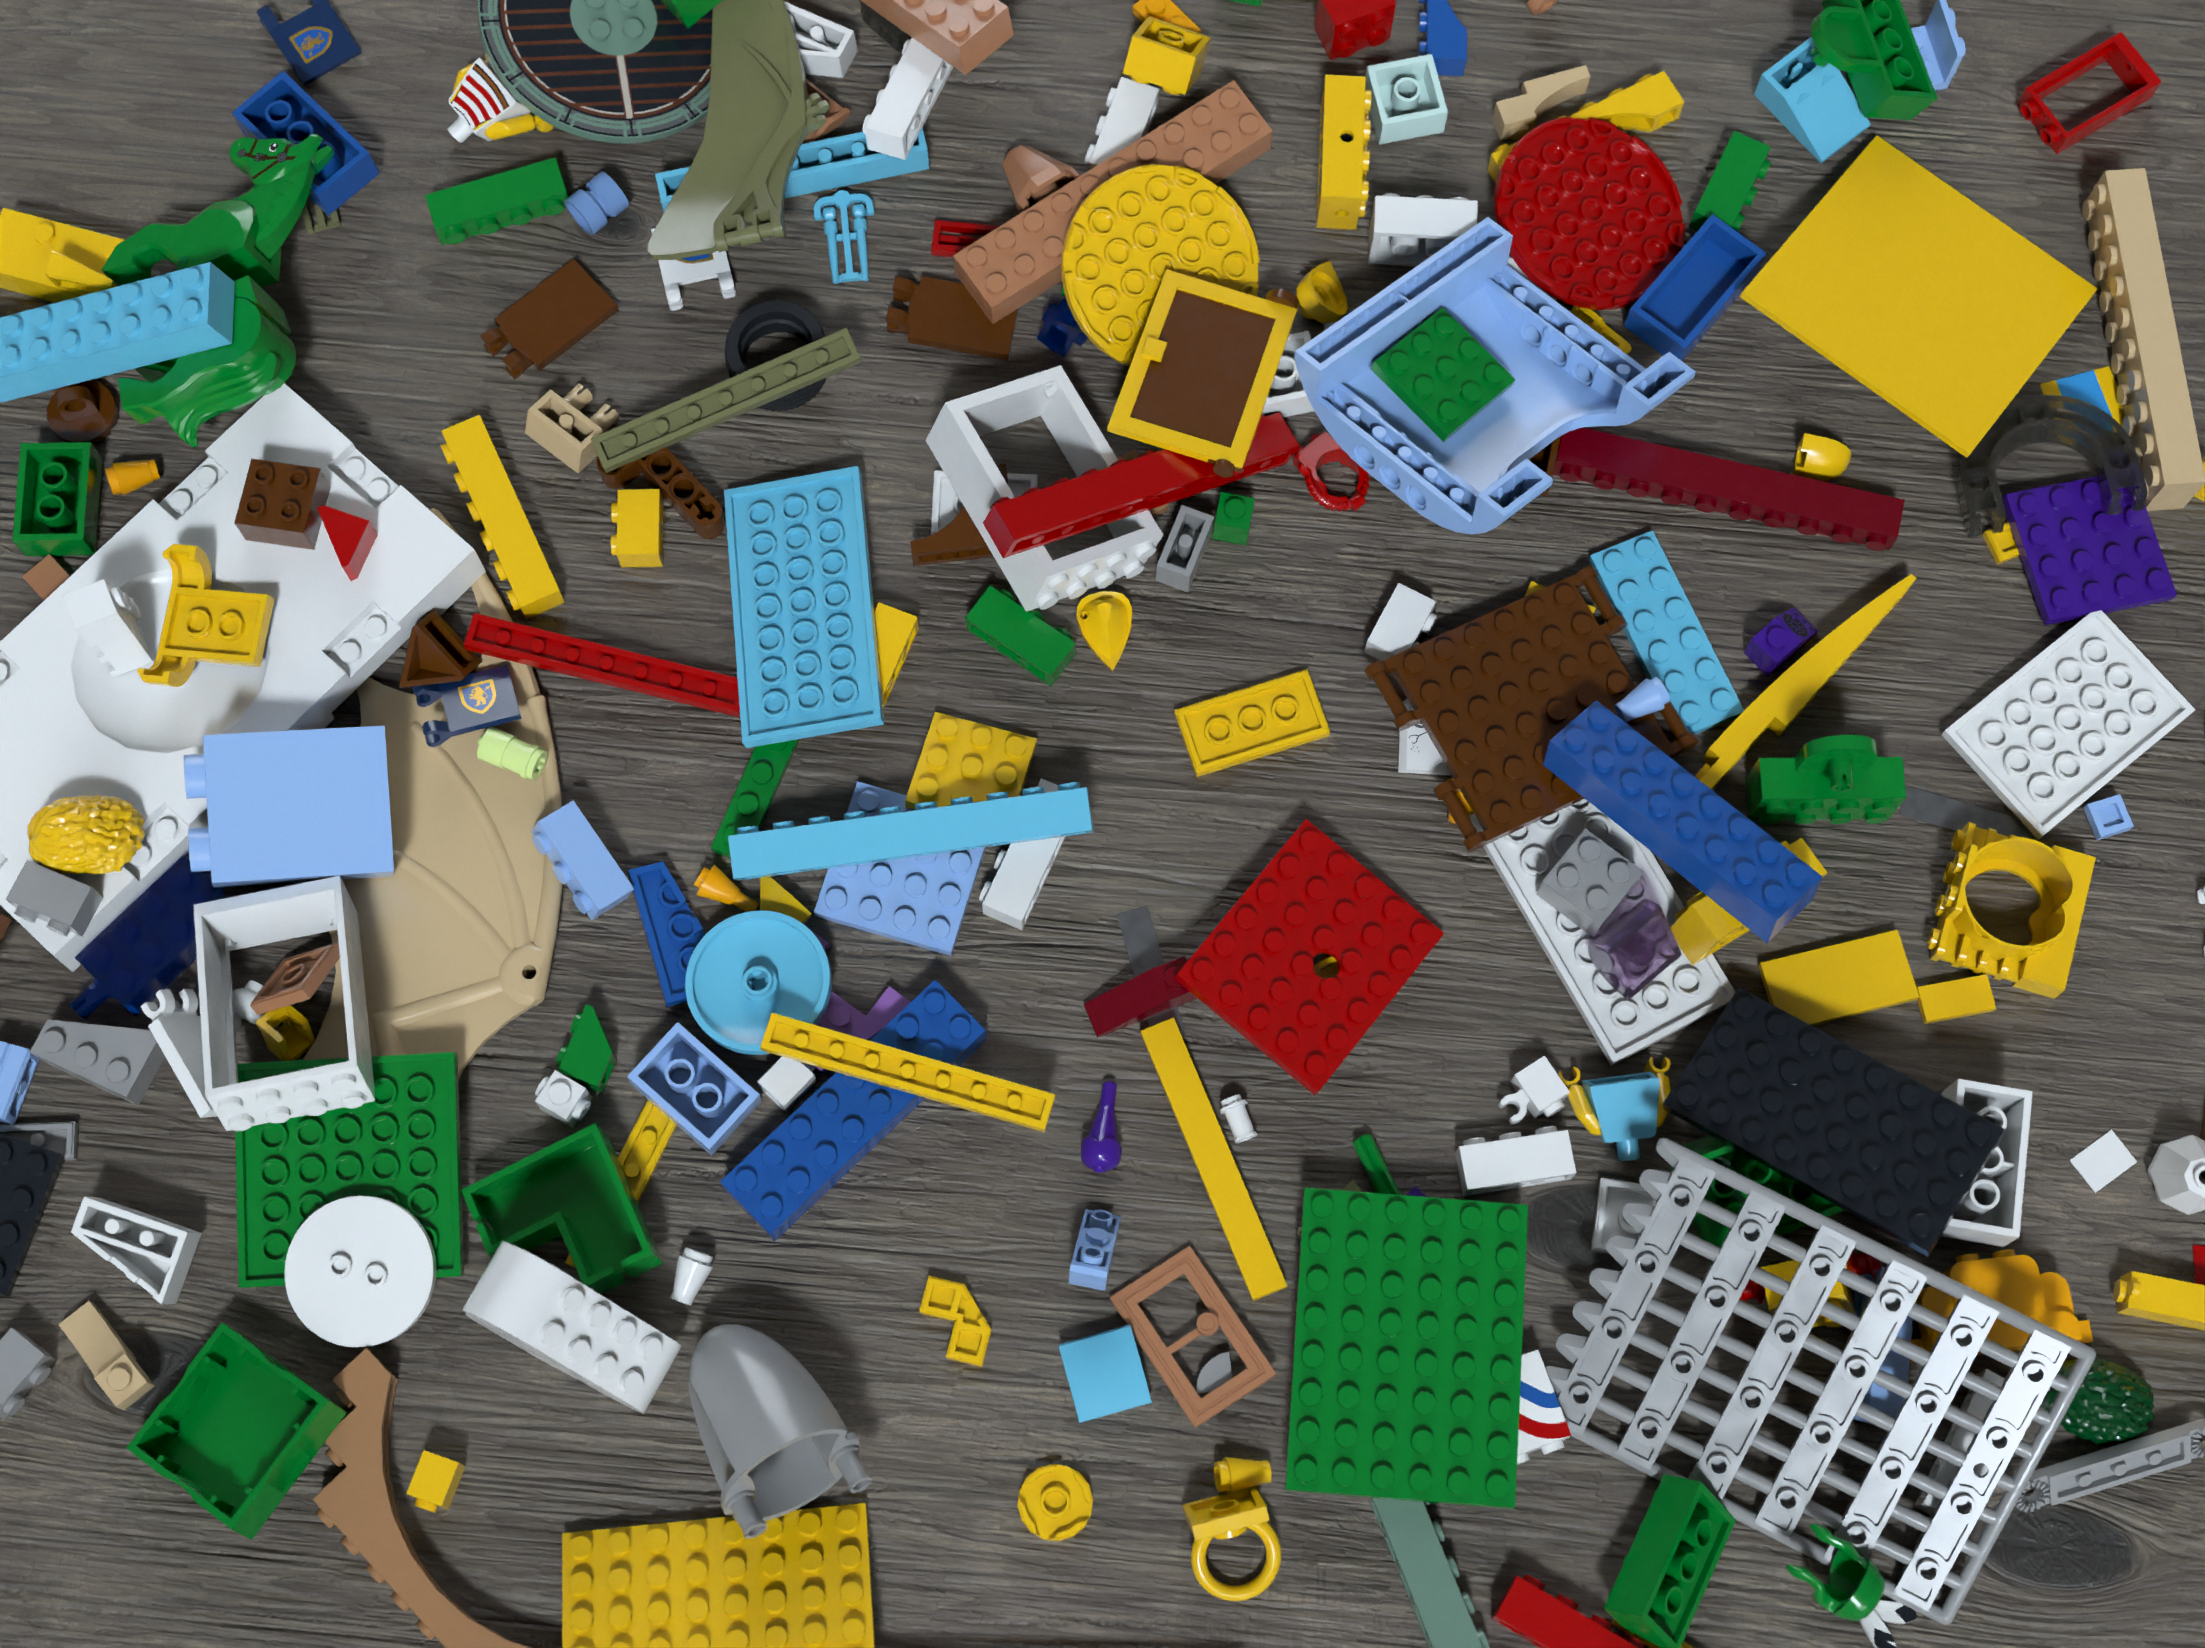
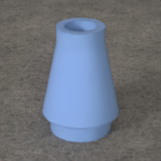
M1657 677L1651 680L1646 678L1624 699L1615 704L1614 709L1618 717L1627 723L1632 719L1663 710L1665 708L1664 705L1670 702V697L1665 686Z

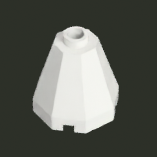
M2188 1135L2178 1140L2160 1144L2147 1170L2150 1181L2153 1182L2157 1200L2187 1215L2205 1210V1141L2194 1135Z

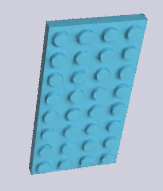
M859 466L724 490L743 745L746 748L884 725L863 482Z

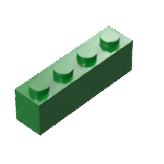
M556 157L429 193L425 195L439 241L441 245H445L448 243L458 244L466 238L479 234L489 235L495 233L500 228L510 225H524L530 222L531 219L541 216L558 215L567 209L564 201L568 198Z

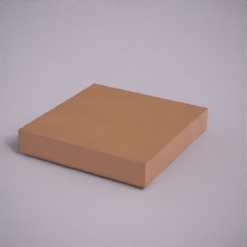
M330 944L283 959L251 1002V1008L259 1015L310 999L340 959L338 945Z

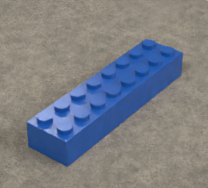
M1597 700L1549 741L1543 763L1547 769L1764 942L1768 943L1813 900L1823 876Z
M934 980L870 1041L960 1066L987 1040L986 1030ZM836 1072L726 1175L720 1183L736 1203L775 1242L925 1098Z

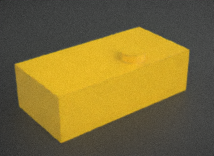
M3 208L0 214V288L55 303L90 294L56 287L44 274L50 252L52 250L59 252L106 276L102 272V268L114 248L123 242L124 239Z

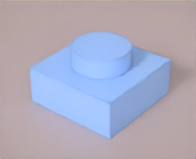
M2120 794L2089 803L2083 808L2096 840L2129 831L2134 827Z

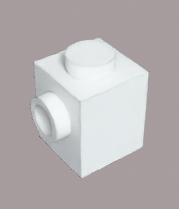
M556 1070L550 1078L546 1076L540 1082L535 1092V1095L538 1096L535 1102L539 1108L571 1128L574 1127L577 1120L580 1121L584 1118L591 1105L590 1100L592 1096L588 1090Z

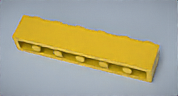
M477 415L442 430L441 432L446 443L440 445L448 464L455 462L459 472L453 474L461 493L468 491L472 501L466 503L474 522L481 520L485 527V530L480 532V536L487 551L495 550L499 560L493 562V565L500 580L508 579L512 587L506 593L514 611L522 609L525 618L529 619L564 604L565 602L481 416Z

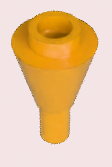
M715 864L711 870L704 867L694 883V886L699 888L697 896L729 905L733 904L745 912L756 911L760 904L741 893L740 889Z

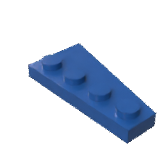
M663 861L628 870L629 881L634 888L633 895L665 1006L670 1007L686 1003V971L694 949L705 936L703 927L697 917H694L684 895Z

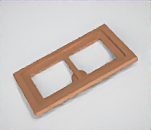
M1190 1246L1109 1298L1126 1325L1130 1324L1134 1337L1195 1428L1276 1376V1372ZM1184 1274L1210 1313L1201 1314L1197 1319V1328L1166 1347L1138 1304ZM1220 1327L1247 1369L1200 1398L1171 1354L1200 1335H1214Z

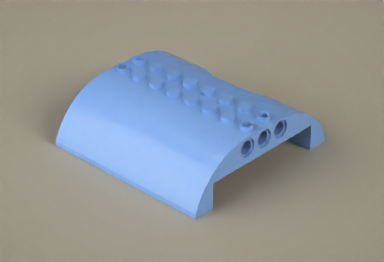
M1489 217L1479 222L1297 349L1294 356L1300 380L1314 411L1323 426L1347 455L1423 517L1443 528L1471 535L1486 533L1497 528L1552 485L1553 478L1529 461V459L1558 437L1583 427L1621 426L1637 421L1692 380L1696 373L1695 370L1670 352L1666 353L1648 368H1644L1508 266L1513 235ZM1442 307L1516 379L1507 391L1445 442L1370 369L1378 358Z

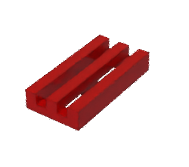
M935 220L931 255L953 257L959 251L979 240V238L960 235V237L940 235V232L985 236L999 226Z

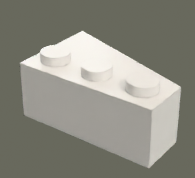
M784 2L796 35L804 73L843 78L858 52L854 31Z
M105 579L62 594L75 630L90 649L98 646L101 652L97 653V657L101 663L106 662L112 677L153 662L137 619L142 617L135 599L129 598L126 592L122 593L118 586L114 587Z

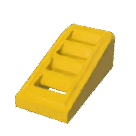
M53 250L50 252L44 274L56 287L91 294L118 286L112 279L59 252Z

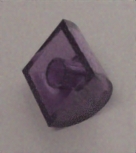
M1649 899L1641 900L1630 911L1621 914L1616 923L1603 934L1597 935L1588 946L1589 956L1599 973L1618 993L1628 1000L1682 955L1661 906Z

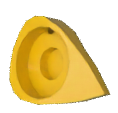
M1330 261L1315 267L1302 278L1297 286L1296 296L1300 303V313L1304 318L1315 319L1324 324L1327 322H1338L1346 314L1348 309L1346 296Z
M1101 591L1081 599L1077 606V625L1083 639L1092 651L1113 671L1122 656L1131 631L1132 607L1129 599L1124 594L1114 591Z

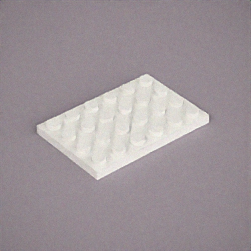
M2100 610L2089 613L1942 733V736L2039 840L2190 716L2195 709L2106 614Z

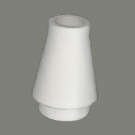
M685 1247L683 1254L678 1255L671 1299L692 1305L696 1294L713 1269V1266H711L713 1256Z

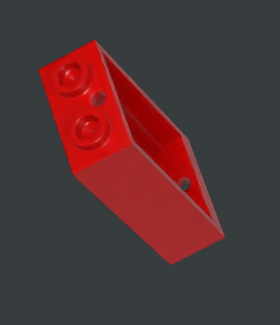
M2119 32L2028 86L2017 105L2022 116L2030 121L2040 133L2042 141L2047 146H2050L2056 154H2059L2151 99L2162 81L2125 35ZM2106 61L2132 94L2067 132L2041 99Z

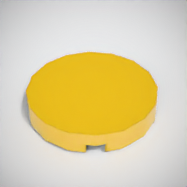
M1050 1464L1037 1468L1026 1477L1019 1491L1018 1510L1021 1520L1032 1534L1043 1540L1059 1542L1074 1537L1084 1529L1092 1513L1093 1497L1089 1484L1078 1471L1068 1466Z

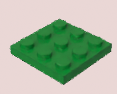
M1443 307L1378 358L1370 368L1443 442L1507 391L1516 380Z

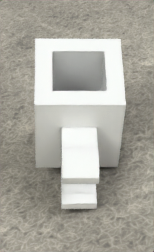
M1543 1056L1514 1075L1510 1084L1516 1093L1503 1097L1498 1106L1500 1109L1507 1104H1513L1517 1107L1518 1114L1510 1118L1509 1122L1511 1124L1519 1123L1525 1116L1527 1108L1534 1119L1543 1113L1548 1118L1565 1107L1563 1100L1569 1094V1090L1547 1058Z

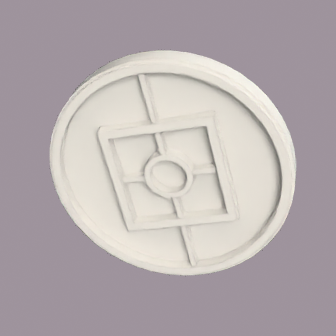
M373 1196L341 1198L315 1211L305 1220L293 1237L285 1261L286 1291L298 1318L313 1333L326 1341L346 1347H368L382 1344L406 1332L425 1311L436 1282V1258L433 1245L422 1224L402 1206L384 1198Z

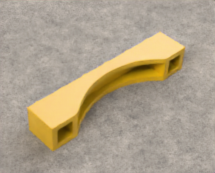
M1662 71L1653 76L1652 74L1643 76L1635 85L1627 89L1618 88L1611 92L1606 99L1598 103L1589 102L1581 107L1577 113L1569 117L1572 119L1588 120L1589 118L1604 120L1615 124L1618 130L1652 132L1679 119L1684 100L1665 71ZM1517 142L1511 145L1503 144L1492 152L1487 171L1495 184L1502 163Z

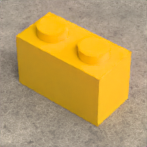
M660 489L617 491V502H612L611 504L612 523H617V534L611 535L612 556L617 555L621 568L663 567L664 502Z

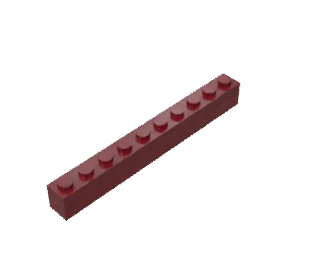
M1587 428L1575 429L1561 436L1553 475H1557L1562 480L1568 482L1583 481L1592 483L1599 489L1610 490L1615 488L1624 490L1634 497L1650 496L1659 498L1664 503L1670 505L1686 504L1695 506L1701 512H1722L1729 514L1730 517L1737 520L1753 519L1762 521L1766 526L1773 528L1784 526L1797 529L1799 533L1804 535L1820 534L1831 537L1832 540L1839 543L1855 542L1864 544L1868 549L1875 551L1890 550L1897 540L1905 501L1900 498Z

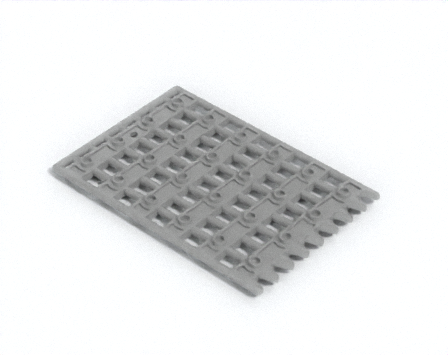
M1661 1138L1657 1142L1656 1150L1674 1168L1672 1173L1647 1169L1640 1174L1639 1182L1641 1187L1657 1202L1655 1206L1635 1202L1624 1206L1623 1218L1640 1235L1638 1239L1614 1235L1607 1239V1252L1623 1266L1621 1272L1603 1268H1596L1591 1271L1589 1282L1606 1299L1605 1304L1579 1301L1574 1304L1572 1311L1574 1318L1590 1333L1588 1337L1568 1333L1558 1336L1556 1348L1573 1364L1572 1369L1555 1366L1545 1367L1571 1436L1659 1481L1662 1480L1664 1474L1686 1478L1655 1462L1662 1446L1666 1443L1697 1459L1686 1479L1702 1482L1736 1520L1831 1568L1832 1561L1839 1549L1830 1544H1827L1826 1548L1793 1532L1803 1513L1834 1528L1833 1535L1850 1541L1863 1558H1868L1874 1548L1905 1564L1895 1583L1884 1578L1885 1589L1883 1595L1940 1624L1949 1625L1957 1614L2096 1357L2095 1350L1667 1138ZM1713 1179L1747 1194L1738 1214L1704 1199ZM1696 1212L1730 1228L1720 1248L1687 1232ZM1783 1213L1817 1229L1807 1249L1774 1233ZM1679 1245L1713 1261L1703 1281L1670 1265ZM1766 1246L1800 1262L1790 1282L1756 1266ZM1854 1248L1887 1264L1877 1284L1844 1268ZM1662 1278L1696 1294L1686 1313L1653 1297ZM1749 1279L1782 1295L1773 1315L1739 1299ZM1836 1281L1870 1297L1860 1317L1826 1301ZM1925 1283L1958 1299L1948 1319L1915 1303ZM1645 1311L1679 1327L1669 1346L1636 1330ZM1732 1312L1765 1328L1755 1348L1722 1332ZM1819 1314L1852 1330L1842 1350L1809 1334ZM1907 1316L1940 1332L1930 1352L1897 1336ZM1996 1318L2029 1334L2019 1354L1986 1338ZM1629 1343L1662 1359L1653 1378L1620 1363ZM1715 1345L1748 1361L1738 1381L1706 1365ZM1802 1347L1835 1363L1825 1383L1792 1367ZM1890 1349L1923 1365L1913 1385L1880 1369ZM1978 1351L2011 1367L2001 1387L1968 1371ZM2069 1353L2077 1357L2066 1378L2058 1374V1371ZM1612 1376L1645 1392L1636 1411L1603 1395ZM1698 1378L1731 1394L1722 1413L1688 1397ZM1784 1380L1818 1396L1808 1416L1775 1400ZM1872 1382L1905 1398L1895 1418L1862 1402ZM1960 1385L1993 1400L1983 1420L1950 1404ZM2049 1387H2052L2059 1392L2049 1411L2039 1406ZM1596 1408L1629 1424L1619 1443L1586 1427ZM1681 1410L1714 1426L1705 1445L1672 1430ZM1767 1413L1800 1429L1791 1448L1758 1432ZM1855 1415L1888 1431L1878 1450L1845 1435ZM1942 1418L1975 1433L1966 1453L1933 1437ZM2033 1420L2041 1425L2031 1444L2021 1439ZM1750 1445L1783 1461L1774 1480L1741 1465ZM1837 1448L1870 1464L1860 1483L1828 1468ZM1925 1450L1958 1466L1948 1486L1915 1470ZM2015 1453L2023 1457L2012 1477L2004 1473V1470ZM1978 1463H1983L1988 1467V1472L1982 1476L1976 1475L1973 1472L1974 1466ZM1733 1478L1766 1494L1756 1513L1724 1497ZM1820 1480L1852 1496L1843 1516L1810 1500ZM1908 1483L1940 1499L1930 1518L1898 1503ZM1998 1486L2004 1489L2005 1492L1994 1510L1986 1506L1995 1487ZM1890 1516L1922 1531L1913 1551L1880 1535ZM1980 1519L1986 1522L1987 1525L1978 1542H1975L1968 1537L1977 1520ZM1963 1552L1969 1555V1558L1959 1575L1951 1571V1568L1959 1553ZM1945 1584L1952 1589L1941 1607L1933 1603L1942 1585Z

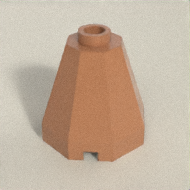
M1020 145L1011 149L1006 154L1002 163L1018 215L1080 176L1073 167L1028 146Z

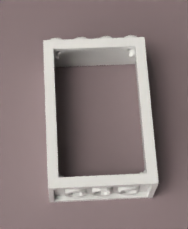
M1061 365L945 402L925 440L1026 612L1038 607L1041 610L1050 608L1058 600L1066 597L1075 599L1084 594L1088 589L1096 586L1098 589L1105 588L1123 576H1126V578L1135 577L1144 570L1143 565L1156 552L1155 547L1163 537V533L1149 510L1106 524L1114 539L1056 560H1052L1044 545L1002 558L983 522L995 501L1003 497L1012 499L1015 496L979 436L1041 416L1077 477L1093 468H1097L1098 471L1108 468L1111 464L1118 461Z
M335 876L194 904L205 1097L226 1131H244L255 1125L283 1123L289 1118L304 1115L318 1116L329 1110L343 1107L357 1108L364 1103L376 1101L358 912L341 877ZM337 930L349 1061L238 1083L230 951Z

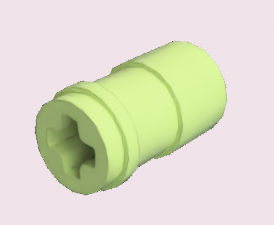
M493 726L488 728L484 735L479 737L477 742L479 744L477 750L478 759L498 768L515 772L524 779L536 780L541 775L547 761L548 753L540 746L519 740L517 736Z

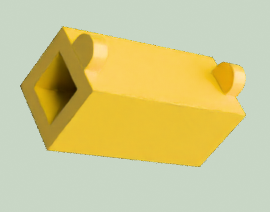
M2135 1271L2121 1276L2120 1280L2116 1281L2113 1291V1300L2118 1302L2116 1313L2205 1331V1285Z

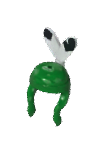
M1811 1524L1809 1527L1819 1540L1839 1549L1829 1571L1830 1583L1824 1585L1818 1577L1802 1566L1786 1565L1789 1573L1795 1578L1809 1583L1815 1590L1812 1594L1813 1600L1830 1614L1841 1619L1860 1621L1875 1648H1896V1643L1884 1622L1906 1624L1916 1619V1612L1899 1602L1881 1600L1885 1589V1580L1879 1568L1870 1559L1863 1558L1850 1541L1832 1535L1824 1526Z

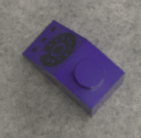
M1793 607L1775 617L1751 639L1743 653L1769 677L1819 631Z

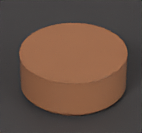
M1528 0L1526 6L1533 15H1540L1550 9L1558 0Z

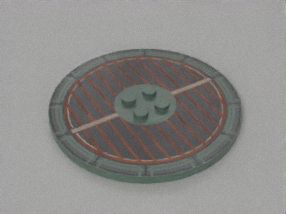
M478 0V28L490 64L509 92L529 111L545 122L579 137L600 142L632 144L669 137L693 126L707 116L710 98L713 9L690 28H687L660 0Z

